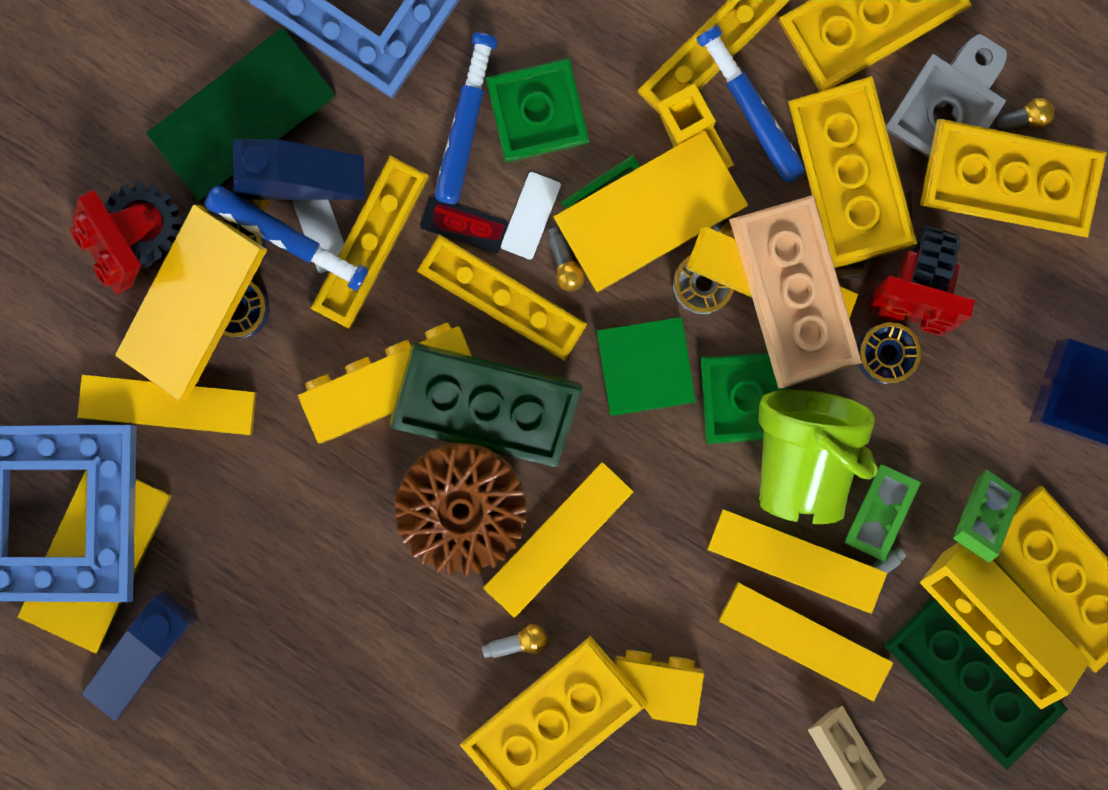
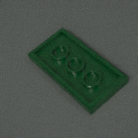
M281 27L150 129L146 135L196 199L202 203L206 200L213 187H223L233 179V139L283 140L337 98V96L284 28Z
M413 342L389 424L392 429L451 443L474 444L498 454L558 467L583 387L579 382Z
M933 596L918 608L882 644L1006 770L1068 710L1060 700L1040 709Z

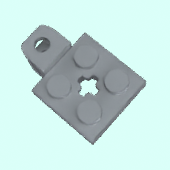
M978 34L959 49L950 64L932 54L886 124L887 131L929 158L936 128L935 121L937 116L933 113L935 106L943 108L946 104L953 107L951 115L956 118L955 122L989 128L1007 101L989 90L1005 65L1007 51L982 34ZM976 54L983 56L985 60L984 66L977 63L975 59Z

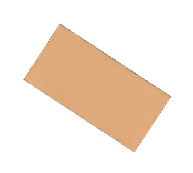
M807 196L729 219L778 388H786L862 363L814 196Z

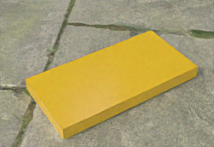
M809 0L780 17L778 22L820 92L834 88L968 10L972 4L969 0Z
M870 76L788 101L811 192L815 199L834 268L918 245L873 77Z
M937 119L920 206L1088 238L1107 152Z
M704 130L553 216L594 290L598 293L698 236L701 228H712L749 205L707 132Z
M193 205L115 356L177 400L187 401L267 249L203 206Z
M85 470L45 557L86 556L87 470ZM136 479L134 577L172 497L171 494ZM25 601L18 614V618L97 654L102 648L122 602Z
M1038 486L1017 505L1000 554L993 561L1090 661L1087 667L1096 673L1108 662V557L1043 486Z
M590 635L464 739L460 746L497 790H543L644 709L648 702Z

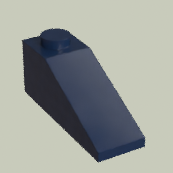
M233 139V193L244 200H365L364 156L282 140Z
M165 592L154 596L125 632L81 695L111 719L117 721L198 618Z

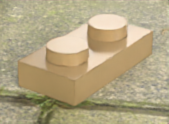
M843 705L827 712L808 729L842 790H877L886 782L885 777Z

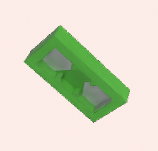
M880 464L843 544L884 562L921 482Z
M986 469L975 481L953 539L990 563L1000 554L1022 493Z

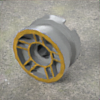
M688 256L678 266L673 276V292L676 300L684 309L694 314H709L718 311L730 300L734 289L710 279L711 289L708 291L698 290L695 284L696 279L702 275L686 269L690 256Z

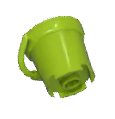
M778 390L764 395L759 404V424L764 430L759 496L761 508L774 516L798 522L799 513L814 514L812 524H829L842 520L854 474L869 480L875 477L878 471L872 451L865 447L870 440L876 418L870 409L854 400L813 390Z

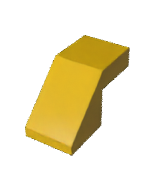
M695 83L656 104L673 148L705 130L727 169L733 168L734 163L714 129L716 121Z

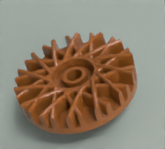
M455 443L437 447L419 457L409 467L400 482L395 503L398 534L402 535L403 544L407 543L411 548L412 556L414 558L419 556L423 565L426 562L434 565L436 572L440 573L443 569H446L447 574L452 575L453 571H463L464 576H468L471 570H474L477 574L481 573L483 567L491 564V567L494 568L497 565V560H505L507 552L511 548L515 549L517 540L521 539L524 523H526V497L522 483L515 470L505 459L485 447L467 443ZM458 503H463L468 506L469 510L457 512L453 510V507Z

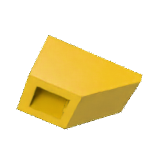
M626 650V657L616 655L615 665L648 702L645 709L652 719L696 726L704 672L701 668H695V660L669 657V663L651 661V653L636 650Z

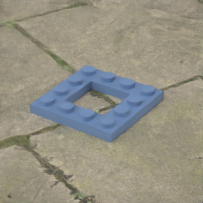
M248 0L251 5L392 100L460 1L404 0L379 37L326 0Z
M0 426V601L133 602L137 426ZM10 470H87L85 557H8Z

